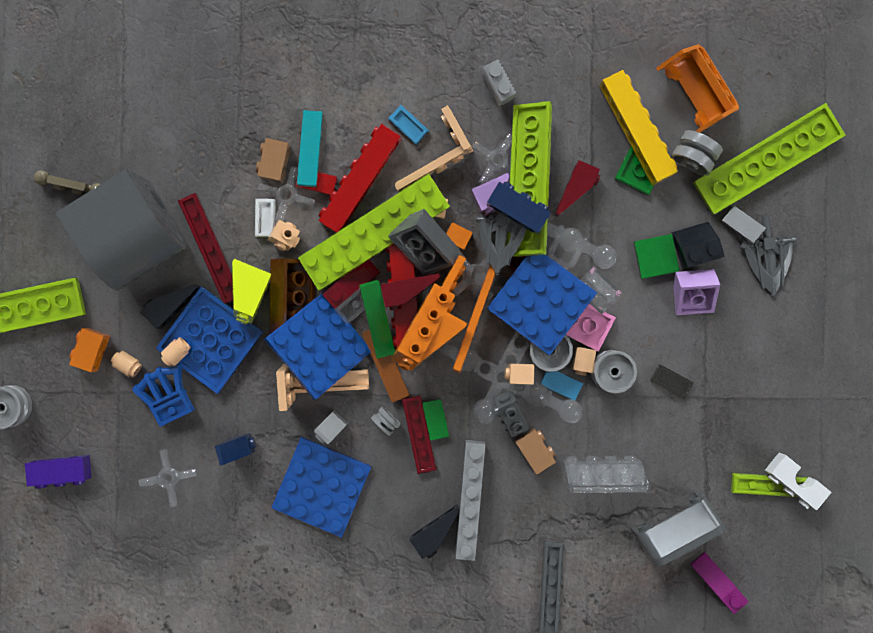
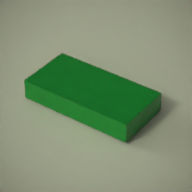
M437 399L423 402L430 441L449 437L442 400Z

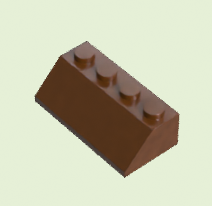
M281 258L270 260L269 335L315 299V284L299 259Z

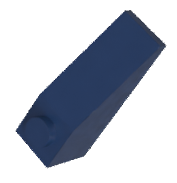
M248 433L227 439L216 445L215 449L220 466L255 452L256 441Z

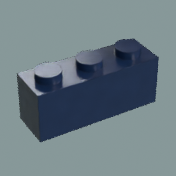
M499 181L486 205L538 235L551 214L548 211L549 207L541 202L536 204L531 201L532 197L524 192L520 194L514 190L515 187L510 183H501Z

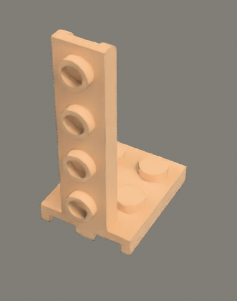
M448 105L441 109L444 113L441 118L448 129L452 128L453 132L450 134L458 147L396 182L395 187L397 191H403L428 174L431 175L434 172H437V174L447 169L446 165L452 162L456 164L464 159L463 156L465 154L468 155L473 152L471 145Z
M283 364L276 371L279 411H287L296 399L295 393H307L285 364ZM368 369L350 370L327 391L369 389Z

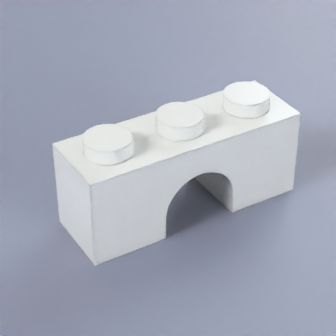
M778 453L765 469L770 474L768 478L777 485L781 483L785 487L783 490L792 497L794 495L800 499L798 503L806 509L810 507L818 510L832 492L820 482L810 477L803 484L798 485L795 477L801 467L787 455Z

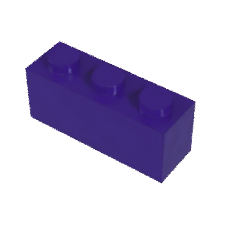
M90 455L25 463L27 486H34L35 489L46 488L47 484H54V487L65 486L68 482H73V485L85 484V480L92 478Z

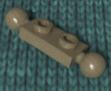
M39 170L34 174V181L40 186L49 183L53 185V189L65 191V188L72 189L71 193L84 195V192L88 193L101 185L100 183L88 185L51 176L43 170Z

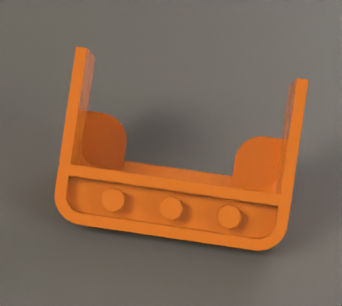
M700 44L680 50L656 67L657 71L665 69V74L670 80H679L698 111L695 114V123L699 127L696 132L701 133L739 109L735 97L708 53Z

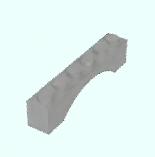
M465 440L461 502L455 551L456 559L475 561L485 455L484 441Z

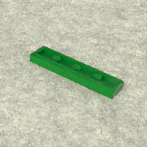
M376 280L360 284L359 288L375 356L378 359L393 355L395 350L380 283Z

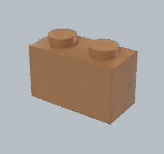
M265 138V143H262L260 147L261 161H258L256 165L257 176L261 179L283 183L291 150L290 144Z
M532 428L514 441L537 475L556 463L553 458L556 454L550 446L546 447L543 443L546 439L541 431L538 430L536 432Z

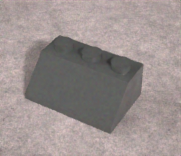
M425 209L410 214L388 236L424 276L453 266L459 252L456 244Z

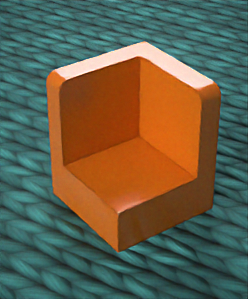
M451 223L446 234L459 249L464 251L473 232L455 223Z

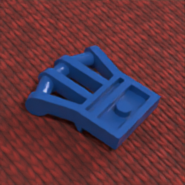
M181 365L168 368L158 367L155 369V372L146 373L141 382L135 384L132 388V391L149 406L160 427L195 410L186 394L187 391L183 388ZM166 375H174L176 391L172 388ZM156 379L160 380L167 396L163 397L155 382ZM147 385L156 401L145 392L144 389Z

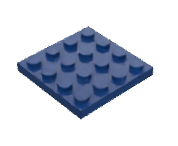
M531 255L525 257L487 309L550 356L596 296L597 292L547 255Z
M200 287L156 349L162 352L174 339L177 340L180 337L185 340L191 348L188 350L189 353L177 365H181L184 370L218 394L264 331L253 323L245 325L236 321L237 318L234 317L233 309L204 287Z
M322 294L264 339L313 400L320 397L371 353L368 345L339 309H334Z
M301 437L271 508L342 537L372 466Z

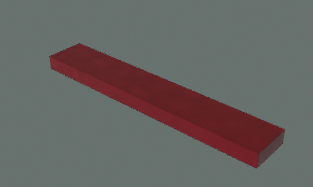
M193 193L178 200V203L222 301L225 304L233 302L232 272L198 195Z

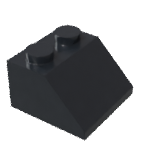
M709 222L671 232L682 269L725 257L720 238Z

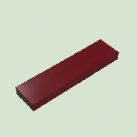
M421 395L404 398L402 403L417 474L435 471L436 466Z

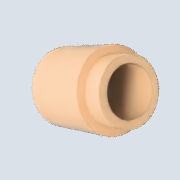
M179 337L177 340L174 339L161 352V359L168 366L171 364L176 366L189 353L188 350L191 347L185 340Z
M125 351L115 353L111 359V362H113L112 367L126 376L135 377L142 367L139 360Z

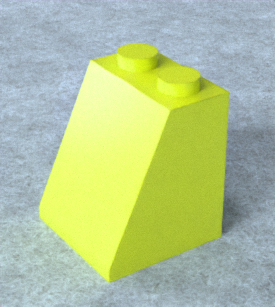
M234 259L232 262L234 317L237 318L236 321L245 325L247 323L252 324L269 285L271 274Z

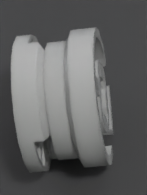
M381 406L378 410L379 412L374 414L371 419L382 431L390 436L393 430L401 424L386 408Z

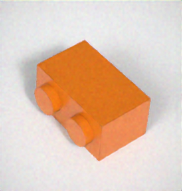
M82 328L77 333V343L75 349L70 353L69 365L88 372H97L110 335L90 328Z

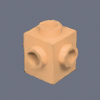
M279 220L267 240L274 243L277 249L288 251L292 247L295 248L300 238L297 236L300 231L296 229L294 224Z

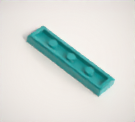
M303 110L297 186L317 187L323 120L322 111Z

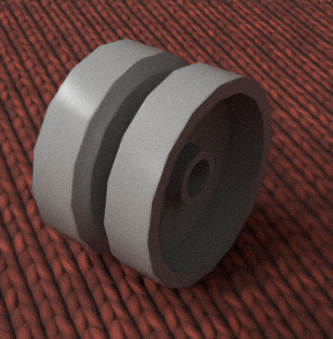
M692 130L685 131L680 139L681 145L676 146L671 155L672 159L693 173L709 176L714 167L713 161L718 160L723 151L722 146L702 133Z
M566 335L555 348V352L550 356L532 342L530 345L532 362L539 369L546 372H555L563 369L570 362L573 353V346Z
M606 350L595 356L593 372L590 374L595 385L602 390L611 393H621L628 390L635 382L637 368L631 356L625 352ZM616 368L614 375H612L611 370Z
M17 385L0 386V429L24 423L32 411L30 395L24 388Z

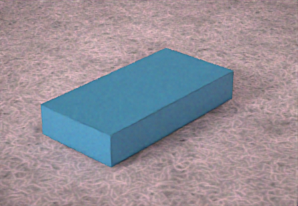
M402 105L388 118L415 145L429 132Z
M555 371L545 372L540 385L575 401L583 383Z

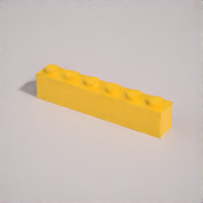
M621 70L603 79L599 87L653 186L677 173V165L674 159L670 158L667 145L658 136L659 131L657 127L651 123L649 112L646 108H643L640 102V95L637 91H634L629 75L625 74L624 70Z

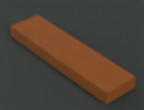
M370 330L362 332L391 402L393 403L409 396L410 394L396 362L391 360L393 355L377 359Z

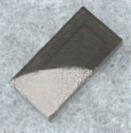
M661 364L658 365L650 379L651 382L682 399L686 398L694 382Z

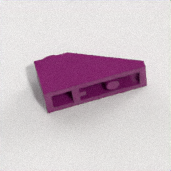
M705 552L690 564L733 614L737 613L749 602Z

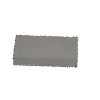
M735 206L722 220L723 224L751 244H754L766 230L764 226Z

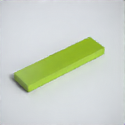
M732 473V493L792 497L783 490L785 487L781 483L777 485L768 478L769 475ZM795 477L796 483L800 485L803 484L807 480V478Z

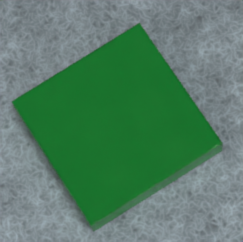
M630 146L614 179L649 196L654 185H651L633 148Z
M672 234L633 242L640 279L679 272Z

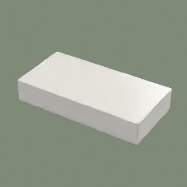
M255 199V237L268 238L273 230L276 214L275 199Z

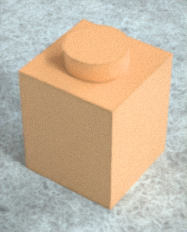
M574 347L571 369L575 370V374L586 376L587 372H593L596 350Z
M508 364V368H505L504 378L508 380V384L533 385L534 365Z

